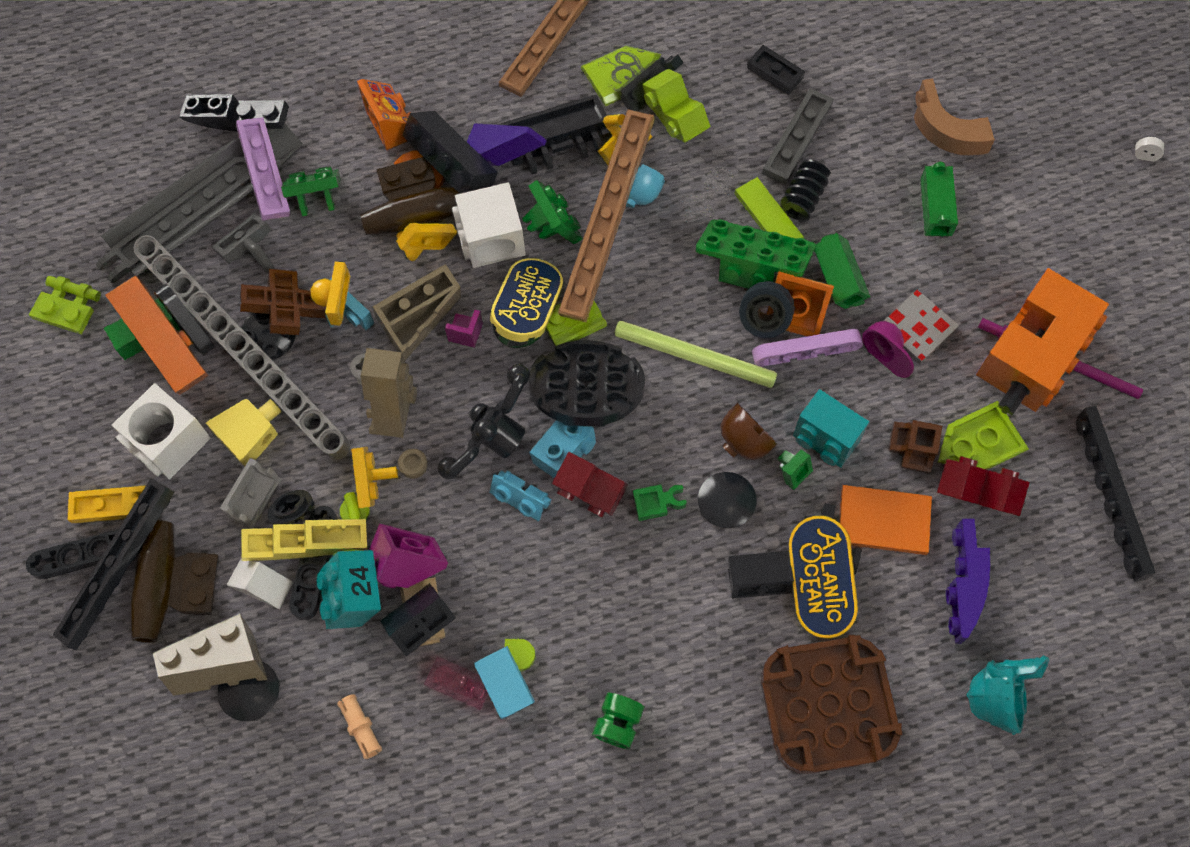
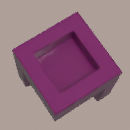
M474 310L472 317L456 313L452 324L447 323L445 327L448 341L475 348L483 325L481 311Z

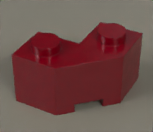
M571 452L567 453L552 482L554 486L559 488L557 494L570 501H573L574 497L589 504L588 511L602 518L605 513L610 516L613 515L628 487L626 482L608 474L596 465Z
M960 456L959 462L946 459L937 493L1016 516L1021 515L1030 482L1018 479L1019 472L1002 468L1000 473L976 467L978 461Z

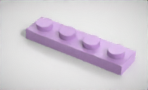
M264 117L236 121L238 135L261 219L269 220L288 217L290 210L287 199L283 197L282 181Z

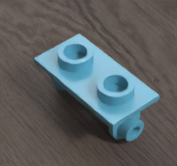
M501 470L498 475L494 474L489 493L494 495L497 500L515 507L524 516L532 517L539 521L543 508L547 509L552 500L548 497V493L532 485L526 491L522 490L526 481L513 475L510 471L505 473Z

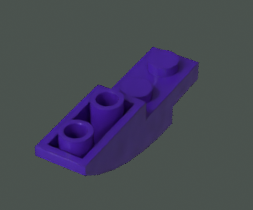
M962 519L952 531V542L954 546H958L959 557L955 559V572L957 576L961 577H956L950 583V587L946 588L947 605H952L953 617H949L948 627L950 635L955 636V644H962L976 626L985 604L990 581V548H977L975 519Z

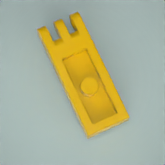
M145 486L69 492L67 520L70 523L125 519Z

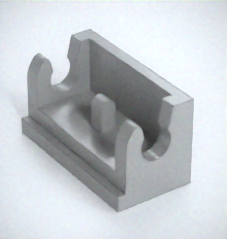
M250 458L221 505L220 510L227 518L253 529L280 485L282 478L273 469L268 468L267 470L258 461Z

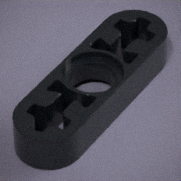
M166 283L154 291L155 296L181 330H184L195 348L203 356L215 348L209 337Z

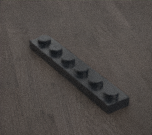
M1097 406L1086 407L1077 416L1076 430L1080 436L1084 437L1086 458L1088 462L1093 463L1096 472L1094 476L1096 487L1102 490L1104 494L1105 513L1113 520L1115 526L1114 539L1118 546H1122L1125 555L1123 560L1124 568L1129 575H1132L1134 582L1146 580L1156 573Z
M150 478L55 630L53 636L66 647L77 651L81 642L87 637L96 618L104 610L105 604L114 589L120 584L127 568L136 558L140 547L153 530L163 510L169 505L170 499L175 492L157 480Z

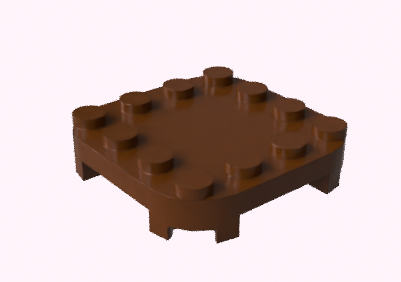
M848 635L847 638L788 647L787 645L776 649L765 662L761 672V687L774 749L778 759L786 766V769L799 774H814L862 766L884 760L896 749L902 736V724L898 723L884 664L886 658L882 650H879L872 642L861 638V635Z

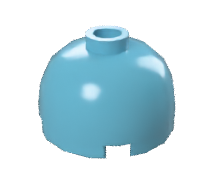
M642 164L638 168L626 207L634 208L635 204L647 205L652 203L661 192L665 182L664 176L649 166Z

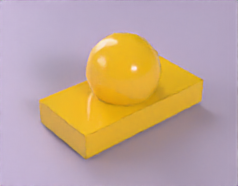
M335 261L332 279H319L313 283L310 289L312 300L317 305L326 306L325 313L331 325L341 326L351 277L345 262Z

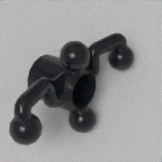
M516 364L509 368L507 379L511 387L505 399L500 401L495 407H489L484 403H479L472 407L470 411V418L473 421L470 428L472 438L468 443L467 450L458 459L445 457L439 462L438 473L443 478L449 480L457 477L478 456L481 444L504 459L510 456L517 448L524 436L525 428L506 414L511 412L524 385L530 379V372L526 366Z

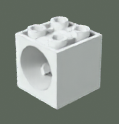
M509 182L455 195L457 206L452 207L458 236L460 237L465 260H471L472 268L526 255L523 230Z
M155 383L112 424L113 428L119 433L115 438L134 457L140 459L157 477L164 474L169 480L211 439L197 419ZM174 423L173 429L166 439L157 444L147 445L148 437L153 430L163 424Z

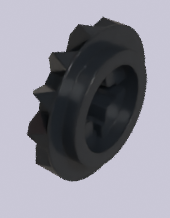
M305 490L287 492L277 498L270 506L268 518L273 525L295 524L298 521H304V516L312 513L311 508L315 503L311 494Z

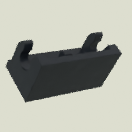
M789 551L728 556V574L732 599L792 593L794 578Z
M429 583L383 618L381 623L389 637L403 654L408 656L456 619V617Z

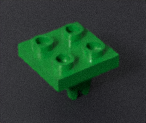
M331 166L315 169L316 172L310 175H305V171L289 174V178H286L281 186L283 197L297 196L302 216H307L308 208L304 194L324 190L328 210L333 211L335 206L331 189L339 187L341 181L339 169L332 170Z
M538 180L531 183L528 187L534 195L537 204L522 218V221L525 223L532 221L528 225L527 230L533 232L543 229L538 235L540 239H546L558 233L572 244L581 241L583 238L578 231L581 226L574 215H569L566 209L569 205L561 193L557 195L549 184L545 186Z

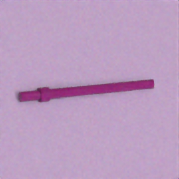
M982 317L977 328L997 336V340H999L1008 325L1001 326ZM1078 361L1073 371L1136 399H1139L1143 393L1142 388L1084 362Z

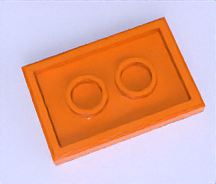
M843 485L839 523L848 532L851 546L858 545L867 548L927 555L929 553L932 496Z

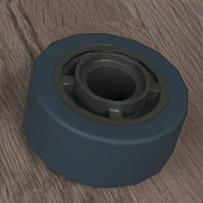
M771 281L759 282L750 287L743 296L739 308L740 321L744 328L754 336L764 339L775 338L784 333L791 324L795 310L794 299L790 292L781 284ZM768 305L774 310V313L764 314L760 307Z

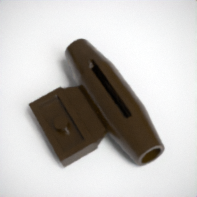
M424 157L376 169L383 195L388 201L361 213L360 217L366 235L404 231L410 223L431 224L454 215L452 207L457 206L455 195L460 193L454 187L435 188L436 180L432 166Z
M157 520L153 530L142 544L137 557L131 596V639L136 642H157L168 606L181 614L212 615L219 556L218 554L187 552V554L175 558L174 524L168 521Z

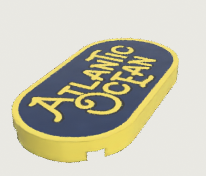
M535 258L519 260L510 267L494 301L490 315L491 324H494L496 331L502 337L516 342H525L529 338L535 337L536 339L544 333L562 290L563 277L560 271L551 263Z

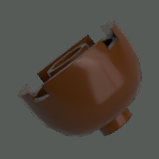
M738 403L728 411L722 420L721 435L726 441L722 446L733 458L739 455L746 460H756L768 454L777 445V442Z

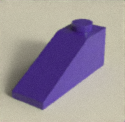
M474 123L467 143L491 166H500L545 145L546 139L530 127Z

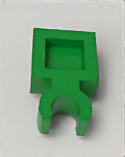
M662 485L632 490L638 521L667 516V507L676 510L685 508L687 505L686 500L677 501L673 497L677 493H683V485H674L668 492H663Z

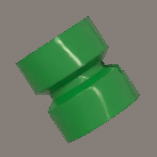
M607 693L601 708L604 716L597 719L592 736L613 746L630 750L636 734L633 725L639 724L645 706L623 695ZM614 720L623 723L622 727L613 725Z

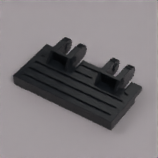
M597 95L497 124L530 127L546 139L545 145L524 154L526 164L532 175L536 174L538 169L536 161L533 159L535 157H542L547 170L553 168V162L547 149L548 146H550L554 154L573 148L575 143L581 158L585 159L588 158V149L584 144L585 142L591 141L597 154H599L598 150L603 146L597 131H600L603 138L612 136L603 123V119L607 114ZM522 156L511 160L513 166L524 163Z

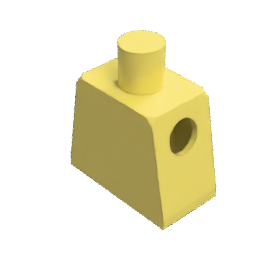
M244 399L210 419L206 424L245 467L250 458L256 460L278 435L270 421L282 411L271 399L259 409L248 399Z

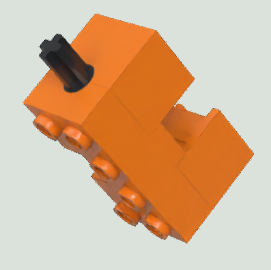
M1047 268L1015 319L1010 322L976 374V376L1005 393L998 404V407L1002 409V413L1013 415L1021 403L1035 412L1041 405L1045 407L1049 405L1065 383L1064 380L1060 379L1064 372L1070 374L1080 360L1075 357L1079 350L1083 353L1094 339L1093 337L1096 332L1099 331L1108 316L1103 313L1109 303Z

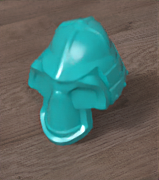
M1043 655L1041 658L1036 657L1015 661L1005 659L1004 662L995 663V660L988 662L986 667L973 677L970 689L966 694L971 712L978 719L989 722L995 727L1012 733V735L1021 733L1024 725V715L1027 712V692L1024 680L1042 678L1050 658Z

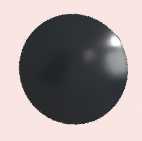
M252 313L241 327L272 360L286 354L292 347L296 335L270 333L269 314ZM245 341L241 342L243 348L246 343Z
M720 472L710 476L701 485L698 493V506L702 517L711 524L721 528L743 526L752 517L757 504L756 493L751 483L743 476L733 472Z
M262 662L267 680L258 681L256 678L241 680L238 685L229 686L228 683L218 685V701L222 710L228 716L239 721H257L273 708L279 695L280 681L275 671L268 664Z

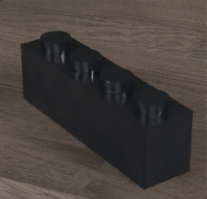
M436 111L409 113L402 136L460 194L494 185L498 172Z

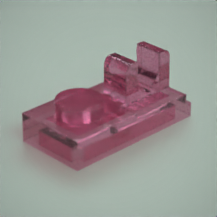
M438 656L424 683L426 687L480 711L488 696V692L479 674Z

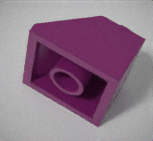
M380 523L369 548L374 553L377 580L388 588H396V586L409 588L446 569L448 565L434 537Z

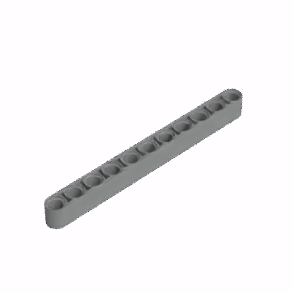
M145 235L138 238L133 247L134 253L163 284L166 283L173 290L187 310L321 451L332 459H342L350 451V442L347 437L165 247L152 236ZM155 248L154 252L147 256L148 252ZM169 267H173L170 273L165 274ZM191 285L186 293H182L186 286ZM209 303L207 310L200 312L201 307ZM227 322L226 328L218 332L219 326ZM245 341L244 348L236 351L237 345ZM264 360L262 368L254 370L256 363ZM282 379V386L277 390H273V384ZM297 399H302L300 407L291 410L292 403ZM318 418L321 419L319 427L310 430L311 422ZM339 438V446L334 450H329V443L333 439Z

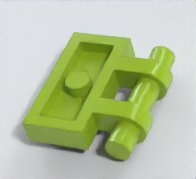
M48 276L45 284L48 287L54 288L52 294L41 291L29 316L34 320L82 335L94 312L91 307L86 306L88 300L98 302L101 298V292L94 290L91 285L84 283L78 285L62 276L57 278ZM66 292L76 295L75 300L64 299Z

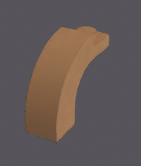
M933 78L922 80L920 89L916 92L915 96L917 109L914 115L915 123L921 133L931 143L950 153L959 155L988 154L995 141L988 117L965 120L950 115L939 101Z

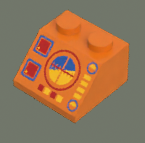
M365 79L358 80L357 84L365 111L386 150L407 142L402 135L409 113L406 114L404 110L406 105L400 92L395 94L390 84Z

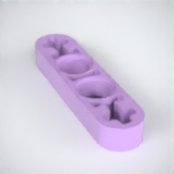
M849 329L762 344L752 350L755 365L763 367L790 362V359L797 358V360L818 357V354L823 353L827 356L856 351L863 346L859 330Z

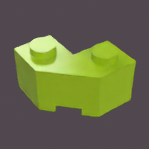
M666 69L642 84L646 93L644 94L645 102L654 111L672 138L686 143L711 127L704 105L689 98L681 74Z

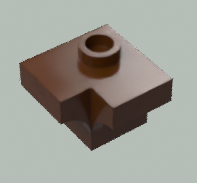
M916 420L908 423L894 421L888 451L902 454L900 468L931 473L934 459L938 455L943 426Z

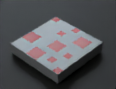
M919 290L912 293L884 320L893 323L900 329L904 339L903 348L919 365L959 327L954 320Z

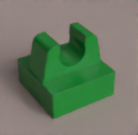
M802 449L796 455L785 450L777 458L782 463L779 467L782 469L784 481L793 490L813 471L811 457Z

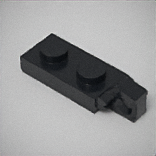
M678 54L670 56L666 60L663 57L653 60L616 92L628 110L637 111L646 103L644 99V94L646 93L642 84L666 69L677 70L683 64V61Z

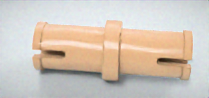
M348 695L342 698V701H339L337 705L349 725L347 731L350 736H354L363 754V758H372L378 754L377 752L382 751V747L379 745L371 729L372 722L369 717H365L356 695Z

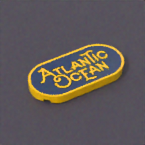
M812 516L801 521L794 528L789 539L796 614L801 625L809 633L821 638H834L844 634L851 628L858 613L851 540L846 529L836 520L828 516Z

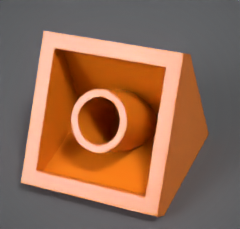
M779 271L775 283L781 284L790 292L794 299L795 307L791 324L786 331L803 336L819 335L834 286ZM770 306L768 307L767 315L774 313Z

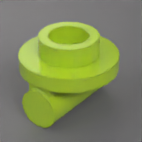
M355 492L346 493L344 495L345 500L340 506L341 518L343 520H367L370 508H358Z

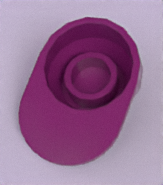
M879 321L863 332L862 340L867 351L893 374L901 378H907L913 373V361L903 348V335L896 325L887 321Z

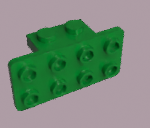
M714 219L709 222L696 244V252L721 259L718 281L749 289L759 282L771 281L775 283L776 274L779 271L802 277L815 252L816 244L803 238H793L777 232H767L754 229L751 226H742L725 220Z

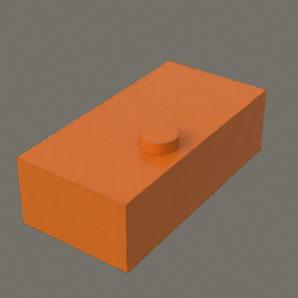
M136 275L105 294L175 393L182 394L209 376L190 350L189 346L193 344L184 330L178 332L143 282Z

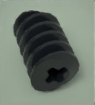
M816 160L802 161L780 201L783 211L800 222L809 221L810 213H813L815 210V205L820 200L819 196H822L824 188L829 183L827 177L831 174L830 170Z

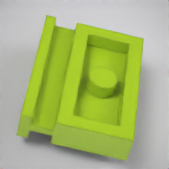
M593 301L586 323L560 316L558 313L561 306L560 303L555 306L546 331L555 346L566 342L577 341L607 327V322L602 317L595 301Z

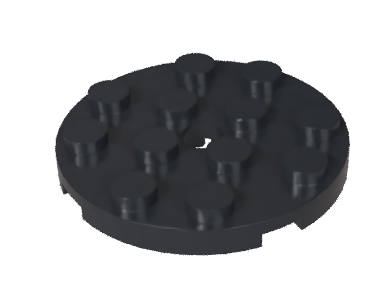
M579 340L555 346V351L546 356L541 354L530 369L529 393L532 401L544 414L567 426L604 427L633 412L640 404L644 395L645 375L635 357L629 358L623 354L622 348L601 341ZM582 381H591L592 383H589L588 387H585V384L582 383Z

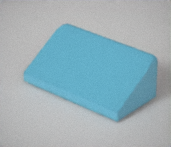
M508 646L474 663L501 719L535 703Z

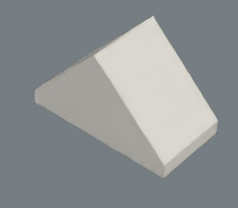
M240 559L227 586L280 610L294 582L260 562L241 561Z

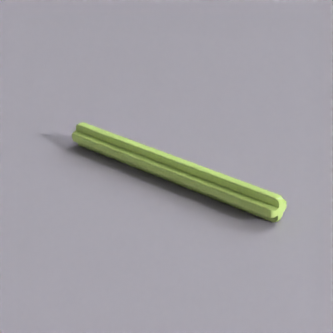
M619 321L615 328L616 337L769 388L774 386L777 378L775 371L624 321Z

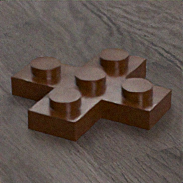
M269 269L268 287L241 284L240 312L269 314L270 333L299 335L300 316L326 319V306L317 305L311 298L310 290L298 289L297 271Z

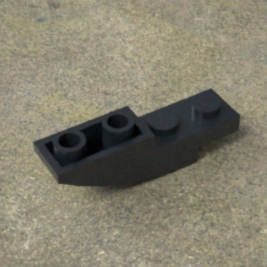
M233 94L186 95L179 117L184 121L207 128L238 132L236 121L264 117L267 129H283L289 106L285 100L237 101Z

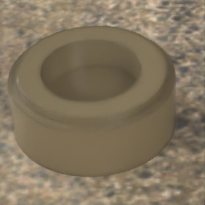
M408 449L400 455L398 467L405 477L415 479L421 477L426 472L428 461L422 451Z

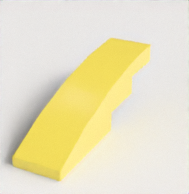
M366 519L305 520L304 524L273 525V528L241 530V561L306 558L333 555L337 551L349 549L367 550Z

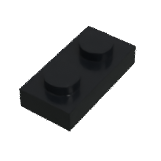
M762 45L747 62L749 70L788 95L805 76L803 69L765 45Z

